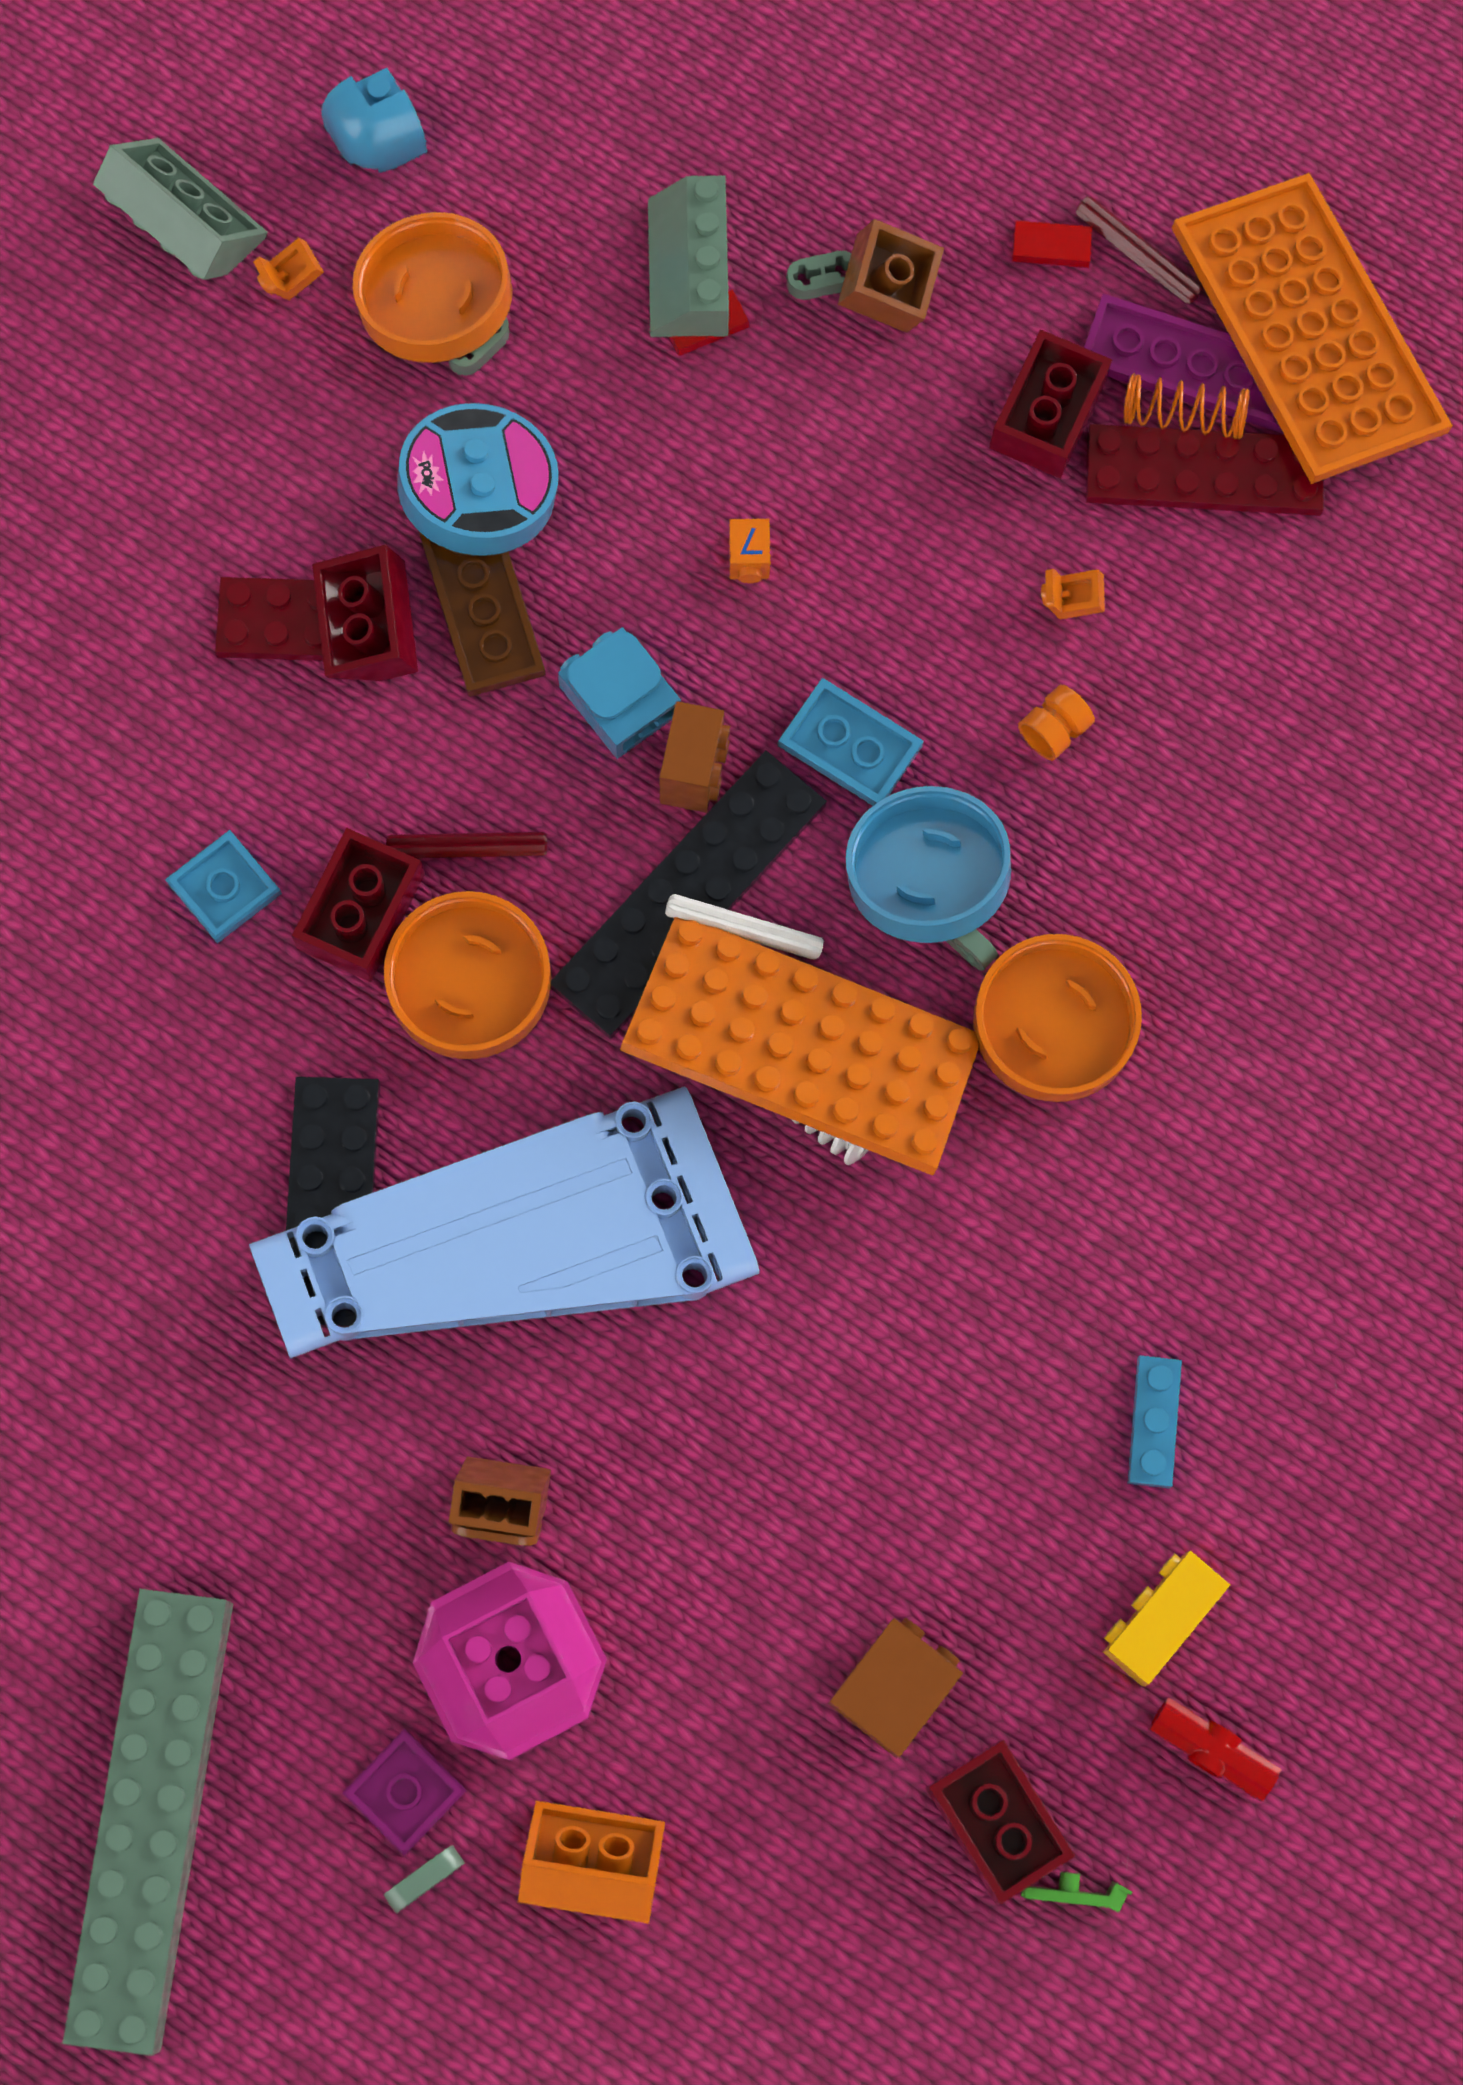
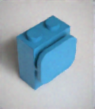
M623 627L614 633L609 631L601 635L593 643V648L581 656L576 654L567 659L562 664L561 671L558 672L559 687L616 759L669 723L673 718L676 701L681 702L679 696L662 677L657 663L637 638L631 633L626 632Z

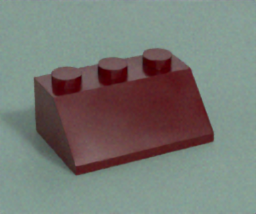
M385 544L313 563L325 676L331 679L384 681L418 672L405 560Z

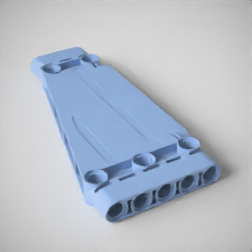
M685 1086L640 1103L635 1101L627 1102L618 1111L604 1115L603 1112L586 1115L341 1204L334 1208L328 1216L307 1218L295 1228L249 1244L290 1359L339 1340L348 1341L404 1333L695 1301L703 1298L709 1292L759 1274L755 1254L692 1097ZM627 1117H636L641 1120L644 1128L639 1132H628L624 1129L621 1122ZM657 1193H667L674 1200V1205L669 1209H659L653 1204L652 1197ZM314 1231L323 1232L328 1237L324 1246L317 1249L309 1248L304 1243L305 1237ZM294 1237L301 1257L295 1258L289 1238ZM687 1270H698L704 1276L705 1283L700 1287H690L684 1282L682 1274ZM308 1276L315 1294L311 1298L303 1280V1277ZM342 1309L352 1310L357 1316L354 1324L346 1328L335 1325L333 1317L336 1312ZM317 1316H323L330 1336L324 1337Z

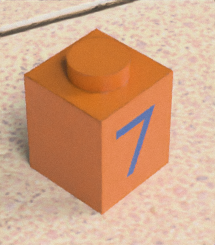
M730 519V579H738L743 583H757L762 579H769V519Z

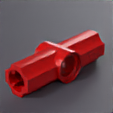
M1169 1697L1165 1699L1148 1728L1149 1731L1187 1754V1759L1203 1771L1218 1779L1223 1777L1238 1789H1242L1260 1802L1264 1801L1271 1792L1282 1770L1241 1744L1242 1739L1227 1728L1211 1720L1205 1721L1190 1709Z

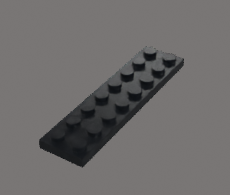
M765 750L551 980V989L611 1040L634 1015L674 918L668 917L665 914L669 897L677 894L731 910L826 807L827 801Z

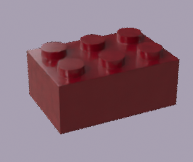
M1040 329L994 426L989 449L1061 479L1106 383L1113 359Z
M346 828L292 934L297 950L372 982L387 952L389 943L400 926L425 876L421 860Z
M1004 1740L997 1741L925 1787L996 1904H1003L1075 1857L1069 1844Z

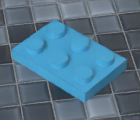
M822 678L779 739L778 747L873 806L890 795L923 747L924 741Z

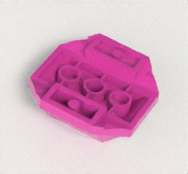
M509 1561L430 1603L413 1660V1665L451 1742L507 1760H512L587 1720L607 1663V1658L568 1581ZM514 1648L521 1654L520 1666L513 1672L501 1671L497 1665L499 1653L503 1649Z

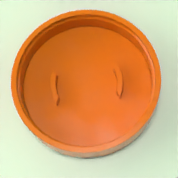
M431 212L403 218L383 229L367 244L355 266L353 294L363 326L370 337L381 348L402 359L434 363L453 360L471 353L485 344L499 330L510 309L512 282L504 251L490 231L474 220L461 215Z
M464 891L445 894L429 900L405 918L395 931L386 952L384 983L390 1005L398 1022L417 1043L428 1050L446 1057L479 1059L511 1048L526 1037L535 1027L549 999L551 968L544 939L533 921L522 910L498 896L482 892Z
M1067 934L1035 936L1017 943L1005 951L986 973L975 1001L973 1013V1027L979 1043V1051L990 1070L1013 1090L1034 1099L1051 1102H1065L1087 1097L1098 1092L1113 1081L1122 1071L1137 1045L1142 1022L1138 991L1122 963L1100 945L1090 940Z

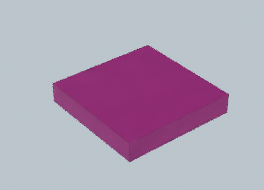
M404 1728L342 1794L403 1856H406L467 1790Z

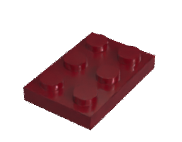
M220 577L215 645L217 658L323 661L314 580Z

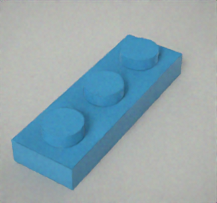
M1141 1355L1137 1358L1127 1484L1161 1488L1172 1487L1182 1360Z

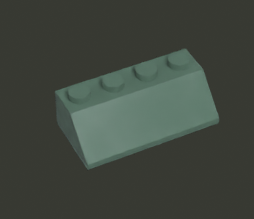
M159 138L110 145L93 182V185L105 194V198L109 203L120 207L132 218L133 223L137 227L147 231L157 239L162 249L175 255L187 266L188 271L192 275L203 280L227 275L268 234L263 227Z
M686 176L648 199L650 337L728 336L729 295L725 176Z

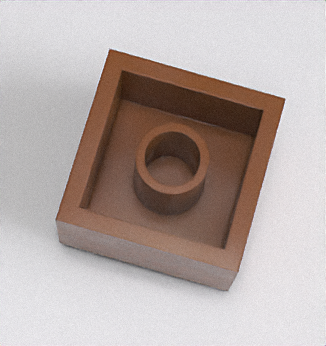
M873 219L856 235L837 305L903 332H909L925 320L944 248Z
M676 701L659 777L660 804L707 813L710 800H718L722 781V764L720 763H726L730 743L728 739L731 726L724 725V710Z

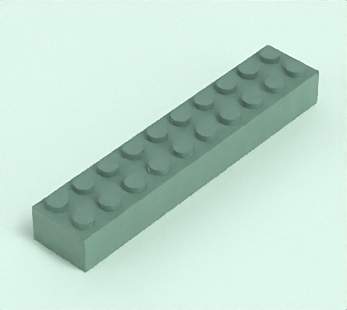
M139 1589L63 2044L151 2056L161 2052L232 1616L233 1603L228 1600Z

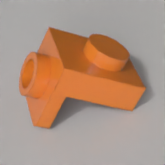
M297 238L270 261L262 257H258L253 261L259 272L257 280L262 288L270 295L276 294L289 301L324 273L308 243L300 238Z
M1054 568L1045 570V583L1041 585L1042 602L1059 620L1105 612L1104 574L1097 569L1061 576Z

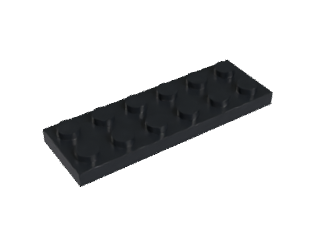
M295 1078L286 1230L299 1226L307 1218L328 1216L337 1206L374 1192L380 1097L379 1079ZM314 1231L305 1237L304 1243L309 1248L317 1249L324 1246L328 1237L323 1232ZM294 1237L289 1238L295 1258L301 1257ZM308 1276L303 1277L310 1298L314 1297L315 1294ZM342 1309L336 1312L333 1322L338 1327L346 1328L354 1324L357 1316L352 1310ZM317 1316L321 1328H327L323 1316Z

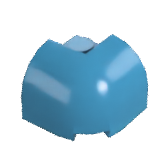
M388 68L358 82H355L353 77L350 76L339 83L327 95L322 104L321 115L324 127L342 157L350 165L354 163L362 168L379 169V173L395 169L427 153L424 132L416 111L405 90L401 91Z

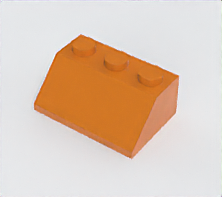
M536 1801L522 1864L518 1903L649 1924L665 1821Z

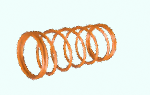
M1133 373L1130 376L1124 405L1123 420L1125 424L1128 423L1130 425L1133 422L1137 411V420L1140 426H1144L1151 416L1158 394V422L1162 429H1165L1170 423L1179 397V424L1181 430L1186 432L1191 426L1200 400V425L1203 434L1207 435L1213 427L1222 400L1221 422L1223 435L1227 438L1233 432L1234 439L1238 438L1240 440L1242 438L1248 411L1249 389L1245 390L1243 388L1240 391L1236 413L1229 432L1226 434V387L1224 385L1220 389L1212 419L1205 431V385L1203 382L1199 386L1190 419L1184 428V382L1182 379L1178 383L1169 416L1163 425L1161 412L1162 378L1159 377L1148 413L1142 422L1140 413L1141 375Z

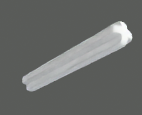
M677 894L671 895L666 905L665 914L671 918L677 917L696 921L699 924L722 929L749 941L813 960L819 958L822 953L824 940L818 936Z

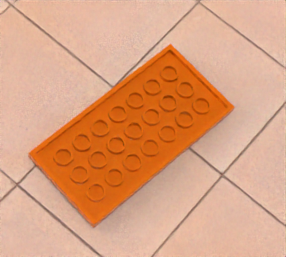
M1310 173L1174 220L1171 227L1311 484L1449 433L1453 426Z
M675 917L626 1032L620 1051L933 1176L943 1154L979 1048V1043L975 1031L722 929Z

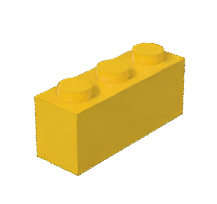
M1192 1551L1184 1553L1181 1558L1174 1553L1158 1572L1164 1578L1157 1587L1152 1590L1147 1586L1132 1603L1131 1606L1137 1610L1127 1623L1119 1619L1104 1637L1109 1645L1104 1649L1103 1653L1142 1687L1150 1684L1230 1586L1227 1581Z

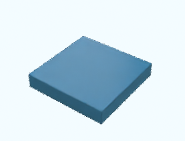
M231 830L227 831L165 879L167 884L217 944L282 894L278 886Z

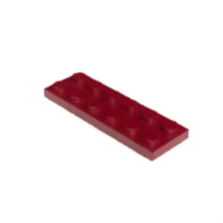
M1089 424L1086 503L1321 516L1324 510V480L1311 484L1285 435L1243 432V436L1239 440L1238 438L1234 439L1233 432L1229 437L1225 438L1222 431H1210L1207 435H1204L1202 430L1191 429L1183 432L1181 429L1173 428L1162 429Z

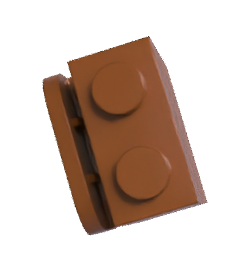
M467 1456L454 1480L449 1524H452L451 1531L463 1537L522 1546L537 1544L541 1534V1521L546 1510L551 1469Z
M895 1618L889 1622L828 1702L831 1707L896 1759L901 1757L963 1674L956 1667L960 1660L941 1645L934 1650L922 1640L925 1632L907 1618H904L901 1623Z

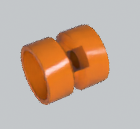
M1062 684L1058 685L1045 697V702L1042 704L1043 708H1033L1018 723L1019 731L1030 747L1040 756L1050 761L1058 758L1071 745L1070 737L1077 738L1095 722L1093 712L1083 698L1073 689Z

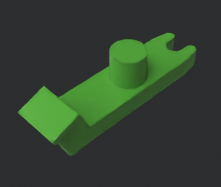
M1060 1872L1059 1889L1029 1886L1021 1891V1897L1033 1900L1108 1907L1119 1913L1127 1895H1131L1132 1891L1112 1881L1106 1894L1079 1891V1873Z

